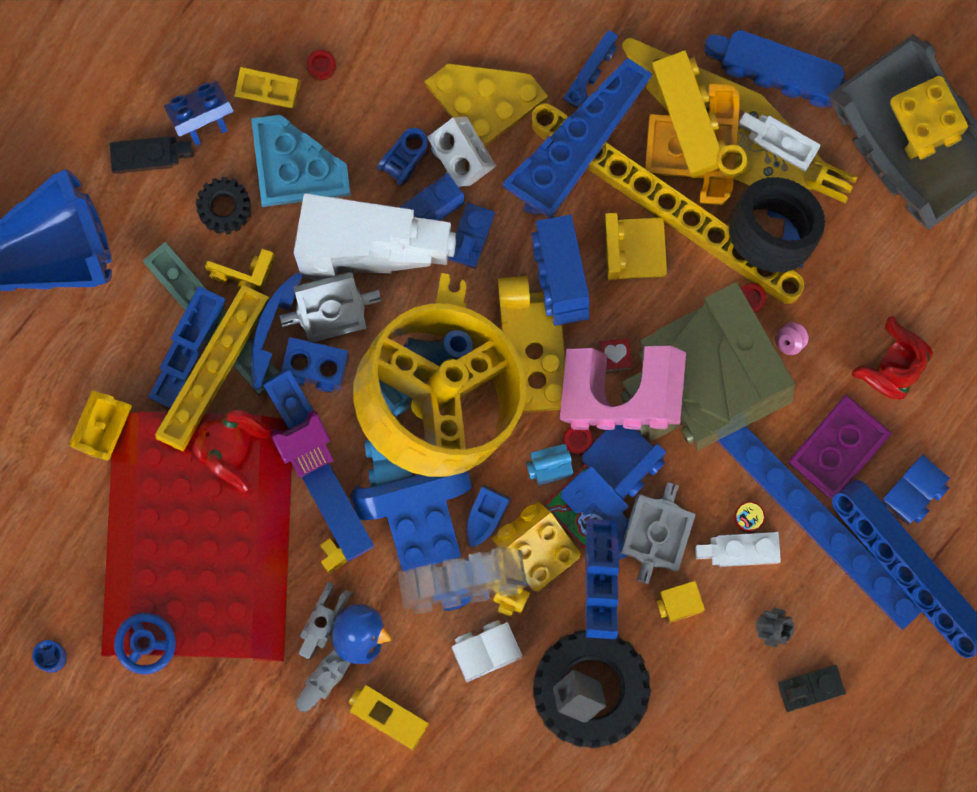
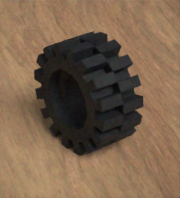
M222 177V180L217 181V178H214L211 184L205 183L203 185V191L199 190L198 192L199 198L198 200L196 199V206L202 223L210 231L215 230L217 234H221V232L231 234L232 230L237 232L242 224L246 225L247 217L251 215V201L242 184L239 185L237 180L232 179L230 181L227 177ZM226 195L235 201V209L230 215L219 216L214 213L212 205L217 197Z

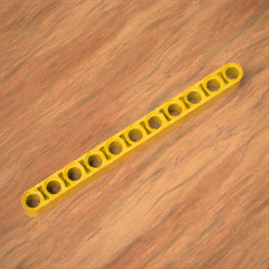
M550 104L538 105L532 113V129L538 136L546 140L569 116ZM542 115H548L552 118L553 122L550 125L543 126L538 123L537 118ZM607 142L600 150L601 156L594 159L587 168L656 217L663 218L666 224L752 283L759 284L768 294L780 302L791 304L799 299L804 289V281L794 270L782 273L772 272L771 276L763 277L758 273L757 267L748 263L747 260L736 259L732 254V251L736 248H734L731 242L728 225ZM613 165H621L625 168L626 172L621 176H616L611 173L610 168ZM644 181L649 185L650 190L645 193L638 192L634 184ZM663 198H669L674 202V207L663 209L658 201ZM694 215L698 218L699 223L695 226H688L684 223L683 217ZM712 231H717L723 236V241L713 243L709 240L708 234ZM792 282L796 286L797 292L794 294L785 293L782 289V283Z

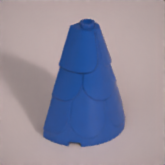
M65 169L53 174L23 202L15 205L0 219V291H15L17 288L97 287L111 280L112 270H107V263L112 262L102 222L90 196L81 193L77 188L81 186V182L71 171Z

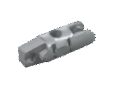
M327 581L309 620L299 636L305 639L299 655L307 659L312 658L317 646L324 649L333 630V623L336 617L343 612L352 594L345 590L340 595L334 611L324 607L334 590V584ZM320 617H325L327 620V624L323 628H319L317 625V620Z
M335 650L325 659H322L317 665L316 670L304 681V684L307 686L299 694L300 697H297L296 708L306 713V711L309 712L312 709V706L316 705L320 698L325 700L331 693L332 688L344 677V673L351 662L345 661Z

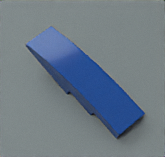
M198 286L171 337L173 343L159 367L162 372L148 396L150 400L168 409L171 408L211 340L225 304V298Z
M329 463L304 475L302 479L347 561L349 562L375 548Z
M587 519L585 626L586 637L617 639L619 553L617 521Z

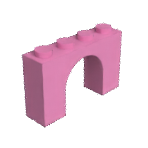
M645 346L642 380L638 391L627 403L612 407L605 394L607 354L593 348L566 349L560 420L570 423L571 428L576 430H589V425H597V428L604 430H614L615 425H623V428L634 430L641 429V425H649L650 428L668 429V424H680L686 352L673 346Z

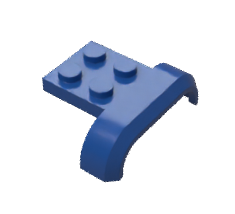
M469 471L448 477H428L417 474L373 487L363 488L357 485L352 490L350 498L360 520L388 518L403 573L461 557L446 500L462 495L472 488Z

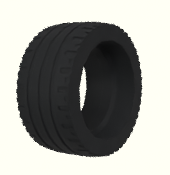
M779 177L763 178L751 184L736 204L729 221L730 239L740 256L753 266L774 273L792 271L800 267L811 256L820 242L825 227V215L817 198L799 183ZM767 209L780 213L788 218L796 227L800 240L787 241L772 236L756 221L753 211Z

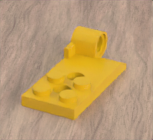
M528 276L497 278L502 332L514 345L522 362L526 378V401L522 413L561 410L565 369L562 325L554 326L552 316H546L543 292L529 293ZM537 344L542 348L543 354L539 359L533 360L526 355L525 351L529 345ZM535 373L543 375L546 379V384L540 389L532 388L528 382L529 377Z

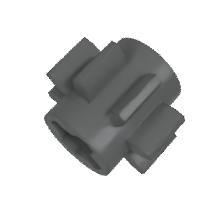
M773 608L772 612L765 610L756 623V630L759 634L758 638L765 639V645L777 647L779 643L785 645L786 641H789L794 633L792 617L786 616V610Z

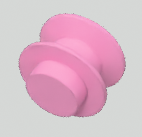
M797 322L786 323L775 335V343L778 349L787 355L799 353L809 340L807 330Z

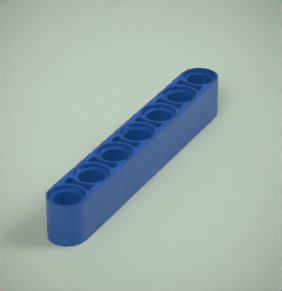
M854 480L833 497L832 504L835 511L952 648L964 658L974 657L977 654V612L874 492L860 480Z

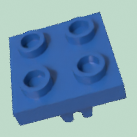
M217 81L202 84L195 92L186 96H176L168 104L164 105L178 136L190 133L196 146L201 144L195 129L216 120L222 133H225L228 130L222 117L233 112L228 99Z

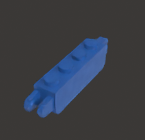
M742 30L733 33L731 39L721 35L717 36V34H710L705 40L704 53H706V56L708 55L712 59L722 62L721 69L726 70L728 75L735 78H742L744 76L754 80V84L763 88H770L772 86L780 89L782 94L791 98H798L800 96L808 99L810 104L819 108H826V106L832 108L833 105L828 94L848 81L843 78L845 72L841 65Z

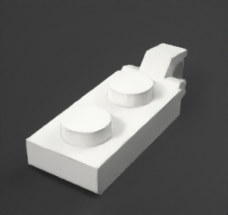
M745 112L739 121V126L751 132L748 138L754 141L756 145L806 172L821 146L771 116L766 117L761 114L758 120Z
M778 532L720 535L710 538L711 544L696 545L695 547L696 559H712V565H719V567L778 564L781 562Z

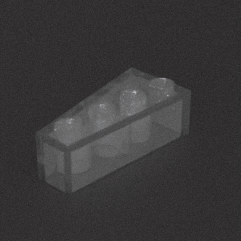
M504 547L492 549V552L470 554L468 561H466V558L450 559L443 561L440 567H438V564H430L398 572L403 608L414 609L415 614L433 611L432 606L443 604V608L460 606L461 600L471 598V602L489 600V594L497 592L500 593L501 597L518 594L517 588L527 587L521 550Z

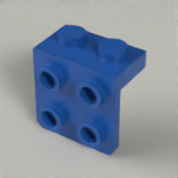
M615 425L614 430H606L582 455L581 460L589 468L592 466L624 500L628 495L633 498L643 488L645 484L642 480L649 473L654 476L664 466L665 462L662 459L666 451L658 444L655 447L651 445L637 430L623 428V425Z

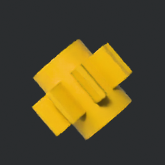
M512 577L510 583L502 580L493 600L500 604L498 612L509 617L512 616L513 611L522 613L530 595V592L523 590L526 582Z

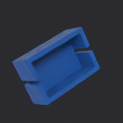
M572 215L536 221V232L531 233L534 260L538 265V279L540 288L543 289L546 316H552L554 326L588 320L589 293Z

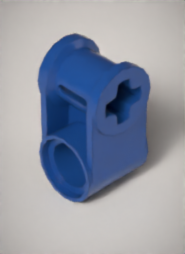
M418 128L407 129L395 145L383 156L377 166V170L380 172L385 171L397 180V184L402 187L428 152L429 145L426 134ZM412 138H418L423 144L419 149L411 150L407 147L408 141Z

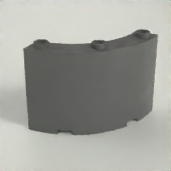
M913 34L829 93L828 96L842 124H849L856 135L852 139L853 143L880 181L893 196L899 193L906 201L905 209L922 226L929 230L977 196V120L968 111L969 106L964 98L956 95L934 57L936 52L933 46L927 40L922 41ZM936 76H941L947 83L969 127L961 135L962 140L950 147L942 144L936 147V152L927 158L920 160L917 156L909 160L904 150L909 141L890 106V100L902 92Z

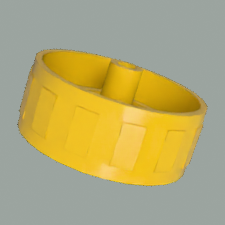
M431 303L414 307L392 320L370 344L371 346L358 365L353 383V402L356 416L368 440L379 453L393 464L409 472L428 477H448L464 473L484 462L511 435L522 416L526 401V378L522 362L514 345L502 330L489 319L471 309L453 304ZM461 330L470 336L473 348L471 352L457 360H447L441 366H438L392 339L411 333H431L445 337L450 331ZM418 378H421V379H423V380H425V381H427V382L424 383V382H422L421 380H419ZM492 379L499 401V421L495 435L490 442L482 446L466 449L460 398ZM379 380L412 398V411L417 417L423 419L425 441L415 437L405 429L390 412L382 396ZM445 408V415H440V412Z

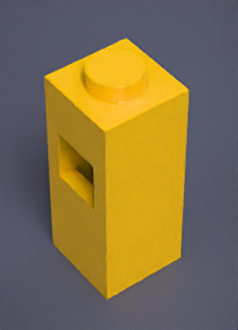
M365 685L363 690L357 688L348 702L352 706L350 712L412 751H414L429 726V723L367 685Z

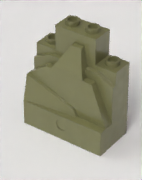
M737 282L705 297L704 305L700 309L658 329L656 333L640 340L641 351L638 354L642 363L645 346H673L686 352L680 424H668V429L650 428L649 425H641V429H638L641 435L647 434L650 441L684 426L680 430L688 445L693 443L698 451L793 403L795 383ZM642 372L622 381L623 392L620 393L624 404L632 399L638 391L642 380Z

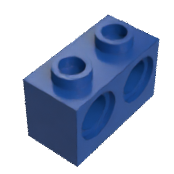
M289 337L281 371L289 368L299 386H304L305 382L316 385L317 390L333 393L334 389H342L349 352L348 350ZM297 357H304L308 360V365L303 370H296L292 367V362ZM329 363L336 365L338 369L335 375L326 377L321 374V369L324 365Z

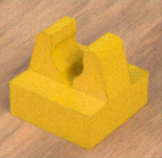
M330 538L320 544L328 556L321 563L329 575L348 562L341 548L338 549Z

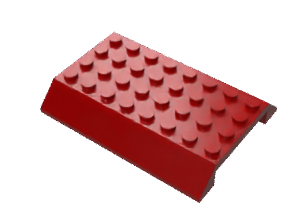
M168 412L129 413L111 458L101 656L117 657L114 649V639L118 628L126 619L139 613H152L165 619L174 631L176 648L173 657L233 658L284 662L292 484L291 461L288 463L283 462L271 436L266 439L250 436L245 458L236 466L237 470L247 478L248 492L245 494L238 493L234 485L216 476L207 464L198 459L192 449L193 443L199 436V426L205 421L224 419L227 414H205L185 450L180 451L157 440L155 436ZM252 415L263 424L272 426V430L276 429L284 432L289 429L283 419ZM142 622L144 630L150 631L156 640L166 641V636L159 626L150 622ZM133 627L127 631L124 637L123 646L127 657L133 652L130 645V639L135 633ZM142 638L139 642L140 648H147L150 643L149 639ZM154 649L150 654L142 656H163L165 651Z

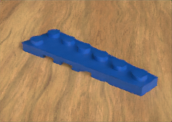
M627 58L504 181L502 187L546 217L553 218L652 78V73Z

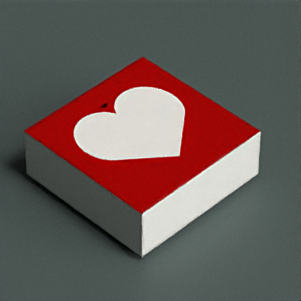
M629 338L599 341L600 352L607 354L606 372L632 369Z

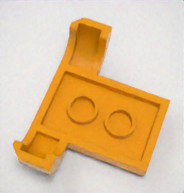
M709 84V113L714 112L719 129L714 131L717 141L724 140L725 146L737 145L740 109L739 92L732 85ZM650 114L645 169L658 176L692 178L671 116ZM729 153L724 157L723 166L725 168L735 169L736 153ZM720 169L696 177L704 178L703 188L700 192V203L723 205L732 197L734 178L725 176L721 173Z

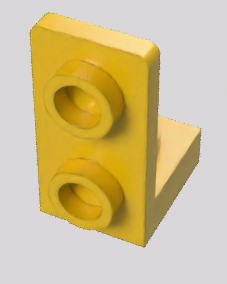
M265 249L261 250L259 256L255 255L249 272L253 273L252 276L210 261L206 262L205 268L214 280L226 283L228 279L237 282V287L239 288L244 285L253 290L256 289L263 292L275 262V256L273 252Z

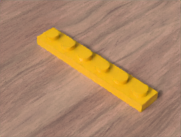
M242 285L155 434L157 440L180 451L185 450L259 322L269 302L268 296Z

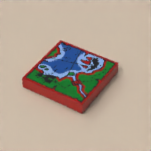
M586 464L543 504L553 514L561 527L583 549H585L587 519L605 520L607 516L594 502L584 512L575 514L561 498L563 489L582 471L586 472L589 469Z

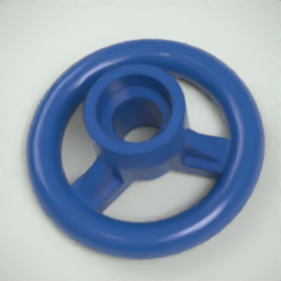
M139 613L126 619L118 628L114 639V649L118 660L126 669L137 674H152L160 671L170 662L176 648V638L170 624L162 617L152 613ZM142 622H150L159 626L166 636V641L156 640L150 631L144 630ZM133 627L135 633L130 639L133 652L127 657L123 642L127 631ZM142 638L149 639L150 643L147 648H140L139 642ZM154 649L165 651L163 656L153 664H136L142 655L150 654Z

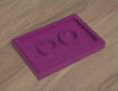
M845 395L787 463L832 501L833 497L853 480L892 432L848 395Z

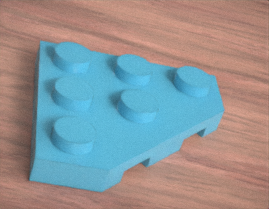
M282 115L251 118L262 207L303 202L304 193L331 198L351 196L346 163L333 156L322 145L306 133L301 132Z

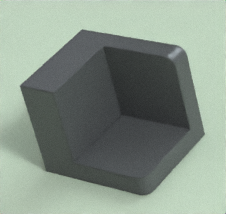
M575 670L571 671L553 687L558 712L579 721L588 722L606 707L601 683Z

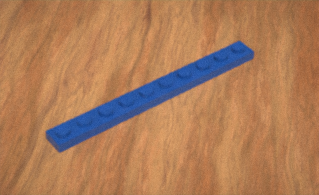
M746 426L717 441L901 630H904L922 612L881 563Z

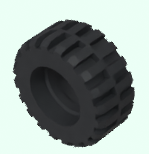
M583 629L558 639L545 652L537 666L534 677L533 698L538 715H540L544 722L543 724L563 742L566 741L580 748L588 747L592 749L610 746L625 738L642 720L647 711L651 696L650 675L644 665V659L641 654L634 650V646L631 643L625 642L619 638V635H617V639L586 637V631ZM586 660L600 661L611 667L618 676L621 690L616 706L606 715L591 718L588 722H582L558 712L553 687L566 676L567 672L574 665Z

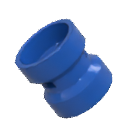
M44 640L34 647L32 659L39 669L55 673L65 666L67 653L60 644L51 640Z

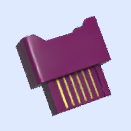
M315 410L308 412L304 422L284 432L275 429L270 435L283 462L288 463L291 461L299 478L333 462L325 445L331 439Z

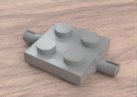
M352 272L295 286L297 311L279 316L282 327L300 323L306 331L308 342H317L366 329L364 306L382 301L378 289L361 294L355 285Z
M666 483L662 499H652L640 494L636 496L619 553L633 557L642 563L637 581L644 584H649L653 567H662L678 572L696 515L681 509L674 503L679 486L673 485V483Z

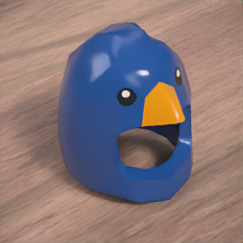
M350 605L336 617L333 623L332 644L335 651L345 661L353 664L372 663L380 653L381 643L391 641L390 635L383 626L380 613L369 605Z

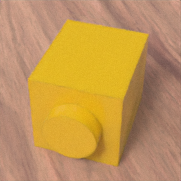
M696 581L659 593L660 600L656 601L660 617H666L668 624L703 613L705 610Z

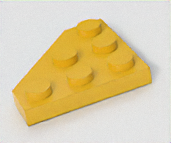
M447 64L424 81L426 87L451 118L467 116L485 147L533 112L538 105L548 100V95L532 75L527 73Z

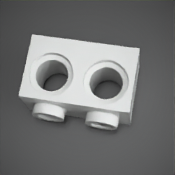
M467 116L451 118L427 137L431 143L433 154L441 160L446 168V174L451 176L458 187L471 186L496 167ZM451 135L454 137L453 147L450 144ZM466 160L469 162L468 172L465 169Z

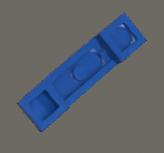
M294 274L278 288L260 317L250 357L251 380L255 389H260L272 357V353L264 351L262 348L277 308L290 311L295 298L294 287L299 286L302 274Z

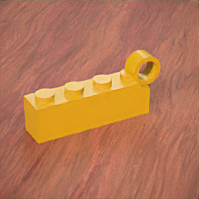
M685 50L652 62L692 179L718 169L727 177L735 178L741 176L748 166L747 155L740 146H725L724 140L717 141L714 131L719 129L714 112L707 113L704 103L710 100L704 84L701 86L697 84L695 76L700 74L695 57L689 59ZM737 153L742 157V163L737 169L730 170L723 166V159L727 154Z

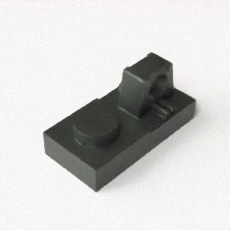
M837 665L777 683L786 712L846 694Z

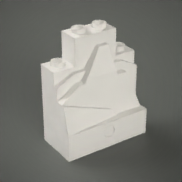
M304 193L294 255L299 272L302 274V279L318 281L337 276L339 273L349 272L391 273V271L431 266V263L447 265L448 257H454L456 233L451 232L450 222L414 217V210Z

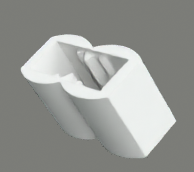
M500 620L484 626V632L473 637L472 632L455 639L456 645L452 646V651L466 682L522 658L523 655L508 622L501 624Z

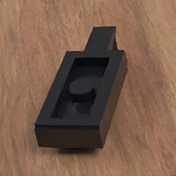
M176 137L110 142L113 174L172 168V165L179 164L178 159L194 157L191 141L177 142Z

